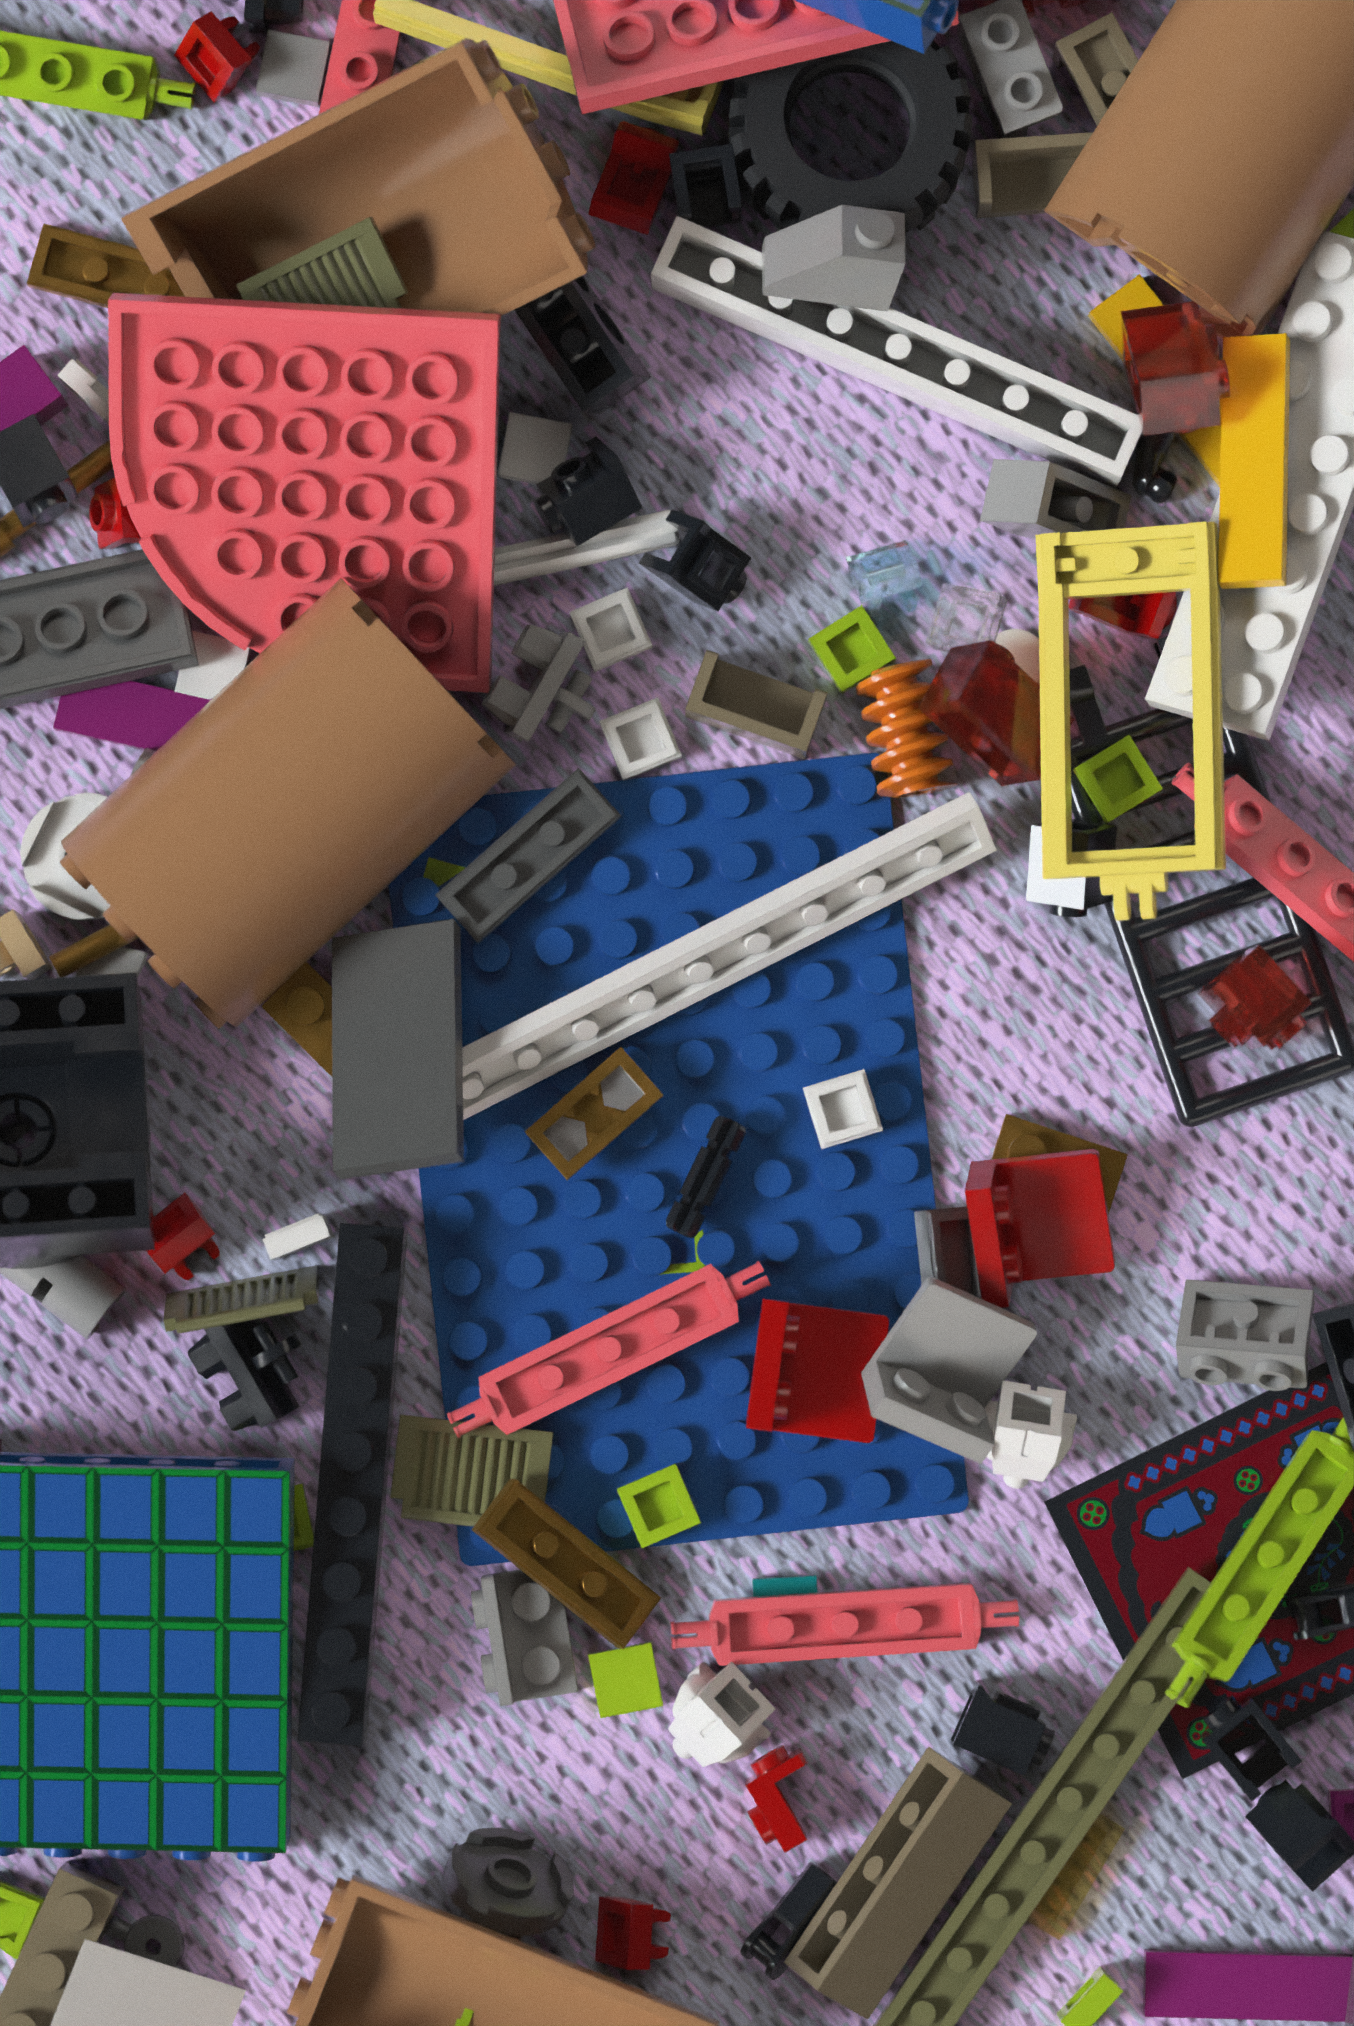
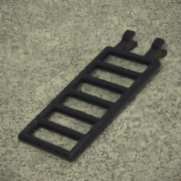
M1168 636L1158 639L1153 644L1158 660ZM1084 664L1069 670L1070 713L1078 736L1071 738V804L1075 820L1103 824L1102 816L1073 769L1081 765L1082 761L1094 757L1128 735L1136 743L1192 724L1193 719L1157 708L1105 726L1095 699L1089 674ZM1223 728V743L1226 752L1223 753L1224 780L1238 774L1270 801L1248 735ZM1181 768L1155 776L1163 789L1125 813L1184 794L1178 787L1171 784ZM1195 830L1144 848L1195 845ZM1250 878L1157 910L1156 919L1136 917L1131 905V919L1116 921L1113 895L1111 902L1104 903L1178 1119L1187 1127H1195L1354 1072V1041L1316 931L1280 899H1278L1289 933L1156 977L1144 942L1276 897L1255 878ZM1298 957L1310 993L1177 1038L1165 1003L1166 1001ZM1316 1017L1319 1018L1331 1053L1198 1098L1186 1062Z

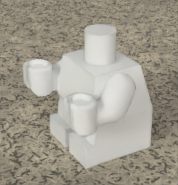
M1002 1380L999 1401L990 1400L985 1407L995 1444L987 1458L992 1460L993 1474L1004 1475L1003 1480L1009 1487L1023 1488L1028 1484L1029 1480L1044 1482L1050 1471L1058 1467L1072 1447L1077 1415L1064 1413L1066 1391L1039 1386L1037 1391L1031 1390V1385Z
M732 1661L718 1674L713 1672L706 1662H702L689 1673L676 1697L673 1706V1716L675 1719L668 1728L675 1737L673 1749L683 1759L694 1757L702 1767L714 1763L724 1764L746 1757L770 1736V1731L762 1723L771 1715L775 1707L757 1688L752 1691L748 1687L751 1682Z

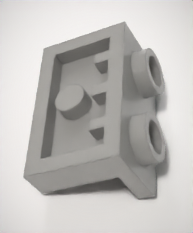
M999 0L959 16L957 36L998 139L1026 137L1028 127L1059 116L1062 113L1063 106L1021 0Z
M1186 1279L1176 1340L1179 1375L1182 1378L1193 1379L1205 1385H1219L1224 1382L1256 1384L1263 1389L1271 1391H1281L1289 1387L1306 1388L1309 1375L1307 1356L1313 1319L1312 1314L1315 1305L1314 1290Z
M521 1570L483 1575L481 1577L482 1590L471 1591L476 1629L488 1628L492 1654L481 1655L486 1694L498 1692L500 1706H506L518 1701L578 1692L565 1605Z

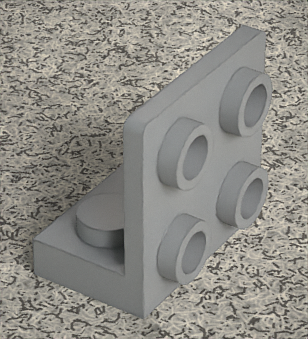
M927 1278L861 1372L871 1416L982 1464L995 1445L985 1407L1000 1388L1002 1380L1005 1381L1037 1336L1035 1324L936 1278Z

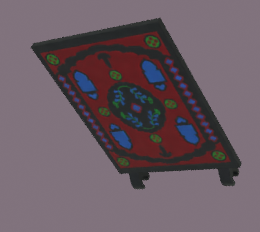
M1327 1361L1308 1370L1309 1375L1306 1388L1289 1387L1281 1391L1267 1390L1044 1501L1122 1660L1126 1658L1187 1567L1208 1581H1213L1306 1435L1312 1430L1332 1435L1343 1418V1413ZM1354 1487L1231 1679L1224 1682L1207 1677L1191 1701L1189 1708L1175 1703L1158 1728V1732L1182 1779L1218 1762V1759L1199 1735L1209 1728L1203 1721V1717L1231 1695L1239 1703L1250 1695L1278 1731L1354 1695V1628L1295 1640L1292 1632L1298 1630L1294 1608L1287 1607L1285 1602L1286 1598L1354 1583ZM1336 1598L1319 1601L1323 1624L1341 1620ZM1246 1719L1222 1739L1233 1753H1237L1263 1740V1737L1251 1722Z

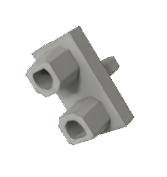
M532 624L526 625L511 654L539 671L528 690L503 676H498L482 702V706L507 725L504 733L520 742L522 740L529 741L551 702H554L556 706L545 725L561 734L572 714L590 721L596 708L583 700L582 697L593 678L576 669L565 689L560 687L586 641L571 632L557 635L552 631Z

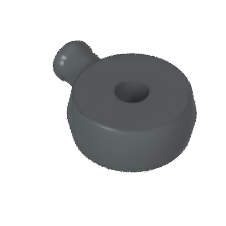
M113 1915L105 1931L107 1936H112L124 1942L125 1952L172 1967H176L180 1963L184 1954L185 1942L180 1928L171 1919L161 1915H147L136 1920L133 1924ZM148 1940H158L161 1944V1950L159 1952H151L147 1947Z

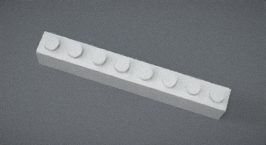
M676 216L651 272V288L1113 488H1117L1147 420L891 308L887 312L762 295V252L679 216Z

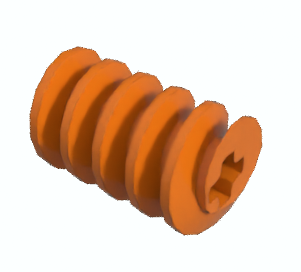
M931 659L910 661L877 669L871 672L870 677L861 681L856 686L858 696L876 699L875 702L866 706L861 711L863 721L882 724L866 736L868 746L887 749V751L871 761L874 771L892 773V776L876 786L877 793L880 796L909 798L943 791L958 785V783L939 781L937 776L954 764L952 758L933 756L932 752L933 749L948 740L947 733L928 731L927 728L928 724L943 715L941 708L927 707L922 704L924 698L938 690L935 683L917 680L919 673L933 665Z

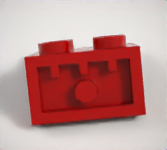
M1096 1149L971 1162L965 1186V1196L982 1300L1000 1308H1005L1010 1305L1013 1284L1029 1280L1108 1273L1114 1270L1115 1255L1100 1155Z
M762 1299L745 1427L770 1432L780 1431L871 1443L874 1440L877 1418L871 1416L861 1372L888 1335V1317L879 1314Z

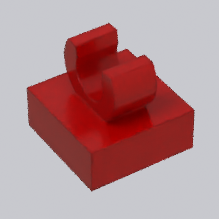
M210 11L193 21L174 56L215 103L235 88L245 69L250 66L260 50V45L255 41L242 48L232 36L239 24L238 19L231 16L220 21Z
M186 1192L154 1216L155 1250L146 1251L165 1274L173 1268L182 1279L189 1281L194 1277L184 1259L197 1248L205 1249L214 1260L220 1256L219 1248L212 1238L215 1232L202 1211Z
M599 1896L595 1961L626 1970H650V1958L662 1959L668 1956L669 1947L651 1943L652 1925L655 1922H670L671 1914L665 1910L654 1908V1904L626 1897Z

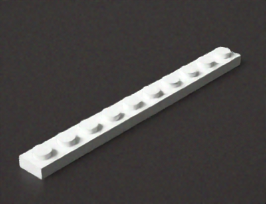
M968 792L462 1048L463 1120L997 851L977 802L971 793Z

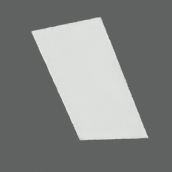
M85 1939L50 2026H232L246 1990Z

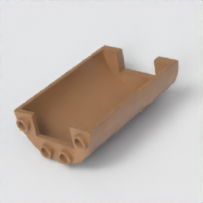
M1176 0L1044 211L1093 247L1116 245L1200 306L1193 319L1221 339L1223 337L1261 335L1321 236L1327 230L1354 187V0Z
M468 38L150 201L121 218L152 274L155 275L169 267L185 297L243 300L237 284L368 217L374 218L409 292L398 298L403 309L491 313L503 316L586 274L588 271L587 252L595 248L592 233L583 217L575 212L563 182V178L570 175L568 163L554 140L545 143L534 123L540 116L529 90L523 83L515 87L512 86L501 70L495 53L485 40L476 43Z
M340 578L61 840L67 855L59 862L84 889L93 885L107 901L110 907L103 913V916L125 940L130 942L138 935L155 953L148 960V963L170 987L175 989L183 981L198 996L193 1001L194 1004L218 1029L226 1022L238 1027L516 764L348 584Z
M353 1875L350 1881L338 1877L324 1912L325 1915L335 1918V1921L323 1919L310 1952L311 1956L321 1959L313 1981L303 1977L300 1978L287 2010V2014L298 2018L295 2026H455L457 2018L461 2019L465 2008L474 2011L468 2026H719V2021L357 1875Z

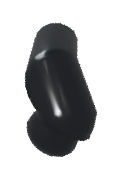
M1159 406L1151 411L1137 443L1132 481L1136 493L1141 498L1147 495L1159 504L1165 503L1178 482L1174 472L1161 467L1181 424L1179 414L1169 407Z

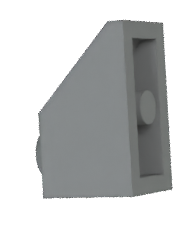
M839 205L765 236L762 244V295L888 312L906 264L905 213Z
M993 459L980 521L1015 535L1036 539V535L1043 533L1121 529L1125 527L1131 495L1050 461Z

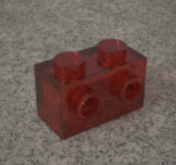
M1191 301L1121 311L1124 367L1143 435L1167 432L1189 433L1199 428L1221 425L1219 399L1230 398L1228 369L1225 359L1219 360V347L1214 324H1203L1198 304Z
M992 640L950 648L918 708L1001 786L1041 780L1040 684L1035 682L1015 663L1014 656L1008 649L994 643ZM1070 715V727H1071V725H1072V723H1073V721H1074V718Z
M1260 945L1244 950L1198 992V995L1216 1013L1209 1019V1022L1219 1035L1233 1048H1236L1238 1045L1241 1047L1245 1045L1249 1050L1266 1045L1270 1050L1276 1046L1278 1048L1282 1047L1308 1023L1301 1013L1312 1003Z

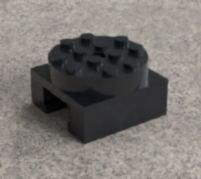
M136 973L0 981V1267L31 1269L61 1263L82 1254L155 1250L150 1163L151 1132L147 1109L142 1002ZM28 1125L38 1131L37 1137L30 1146L22 1149V1157H19L17 1149L9 1148L3 1143L4 1137L13 1127Z

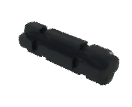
M718 1116L714 1119L706 1136L709 1142L706 1148L701 1146L679 1191L683 1196L680 1202H674L666 1218V1226L669 1229L687 1238H694L698 1234L706 1217L702 1213L706 1206L711 1207L732 1164V1160L729 1157L732 1151L737 1153L746 1135V1128L742 1124L725 1116Z

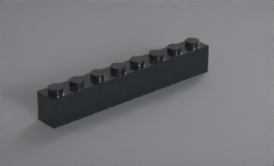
M340 1223L297 1736V1741L362 1746L367 1740L408 1229L348 1223Z

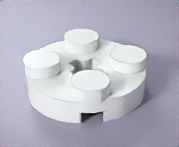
M96 793L74 794L75 796L64 797L57 802L54 801L48 804L33 817L22 839L20 849L22 867H24L25 879L32 893L46 908L59 916L75 921L105 919L103 913L110 905L93 885L84 889L63 868L59 861L67 855L61 840L97 808L107 796Z

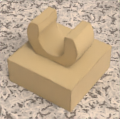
M12 909L0 917V939L2 940L0 941V977L16 967L19 968L26 979H36L51 970L53 966L21 914Z

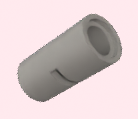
M78 1255L64 1262L46 1267L31 1269L0 1267V1274L30 1297L38 1300L43 1307L87 1340L99 1328L100 1324L98 1322L114 1301L118 1303L126 1291L125 1287L83 1255Z

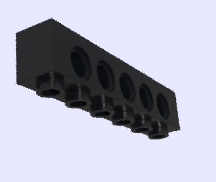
M423 59L418 60V61H417L416 63H414L413 65H415V64H417V63L423 61ZM583 275L514 310L582 412L602 414L651 378V375Z

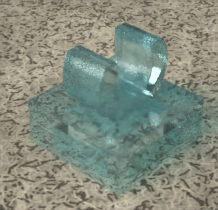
M906 540L845 557L850 578L861 603H866L874 620H884L881 601L884 597L897 593L901 595L908 612L916 610L917 598L913 589L921 587L923 584L917 561Z

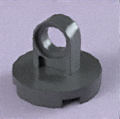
M481 1828L470 1832L465 1843L460 1845L456 1843L452 1848L444 1868V1886L453 1903L461 1909V1918L476 1924H482L491 1930L520 1941L523 1936L540 1935L558 1926L566 1914L574 1894L573 1876L565 1861L557 1853H553L550 1861L542 1853L532 1849L535 1838L525 1833L505 1828Z

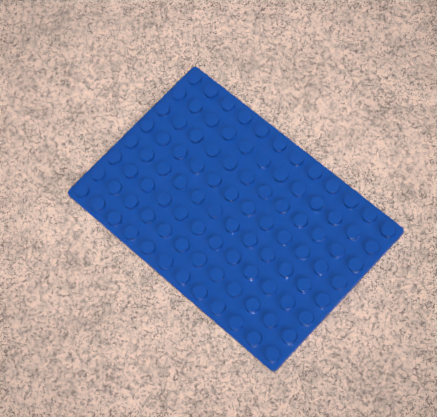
M866 753L593 783L620 813L621 818L478 944L435 896L458 874L437 887L430 879L423 878L428 858L466 868L556 787L484 795L388 885L393 928L454 919L460 927L463 1048L894 830L890 797L878 795L876 788L880 782L888 778V773L874 771L871 761L880 754ZM902 899L463 1120L464 1162L418 1168L445 1420H449L446 1413L481 1398L479 1390L480 1376L693 1273L661 1274L670 1264L696 1262L694 1238H687L669 1229L666 1226V1218L674 1202H680L683 1196L679 1191L701 1146L706 1148L709 1142L706 1136L714 1119L718 1116H725L746 1128V1135L737 1153L732 1151L729 1157L732 1160V1164L711 1207L706 1206L702 1213L706 1217L699 1232L703 1230V1236L698 1241L697 1254L704 1265H713L724 1275V1278L760 1261L764 1272L743 1281L742 1285H747L767 1275L771 1286H767L736 1301L738 1304L739 1322L523 1427V1429L553 1432L545 1503L605 1552L641 1548L617 1488L676 1463L701 1523L647 1547L961 1513L967 1508L969 1497L964 1457L879 1419H876L874 1440L871 1443L780 1431L770 1432L745 1427L762 1299L885 1315L889 1319V1333L921 1287L914 1212L936 1209ZM622 1047L664 1096L567 1181L525 1131L615 1051ZM864 1069L883 1131L821 1150L803 1088ZM471 1414L459 1421L466 1422L474 1418L475 1414ZM493 1421L487 1423L488 1425H495ZM456 1525L459 1555L464 1564L479 1566L510 1562L473 1532L472 1526Z

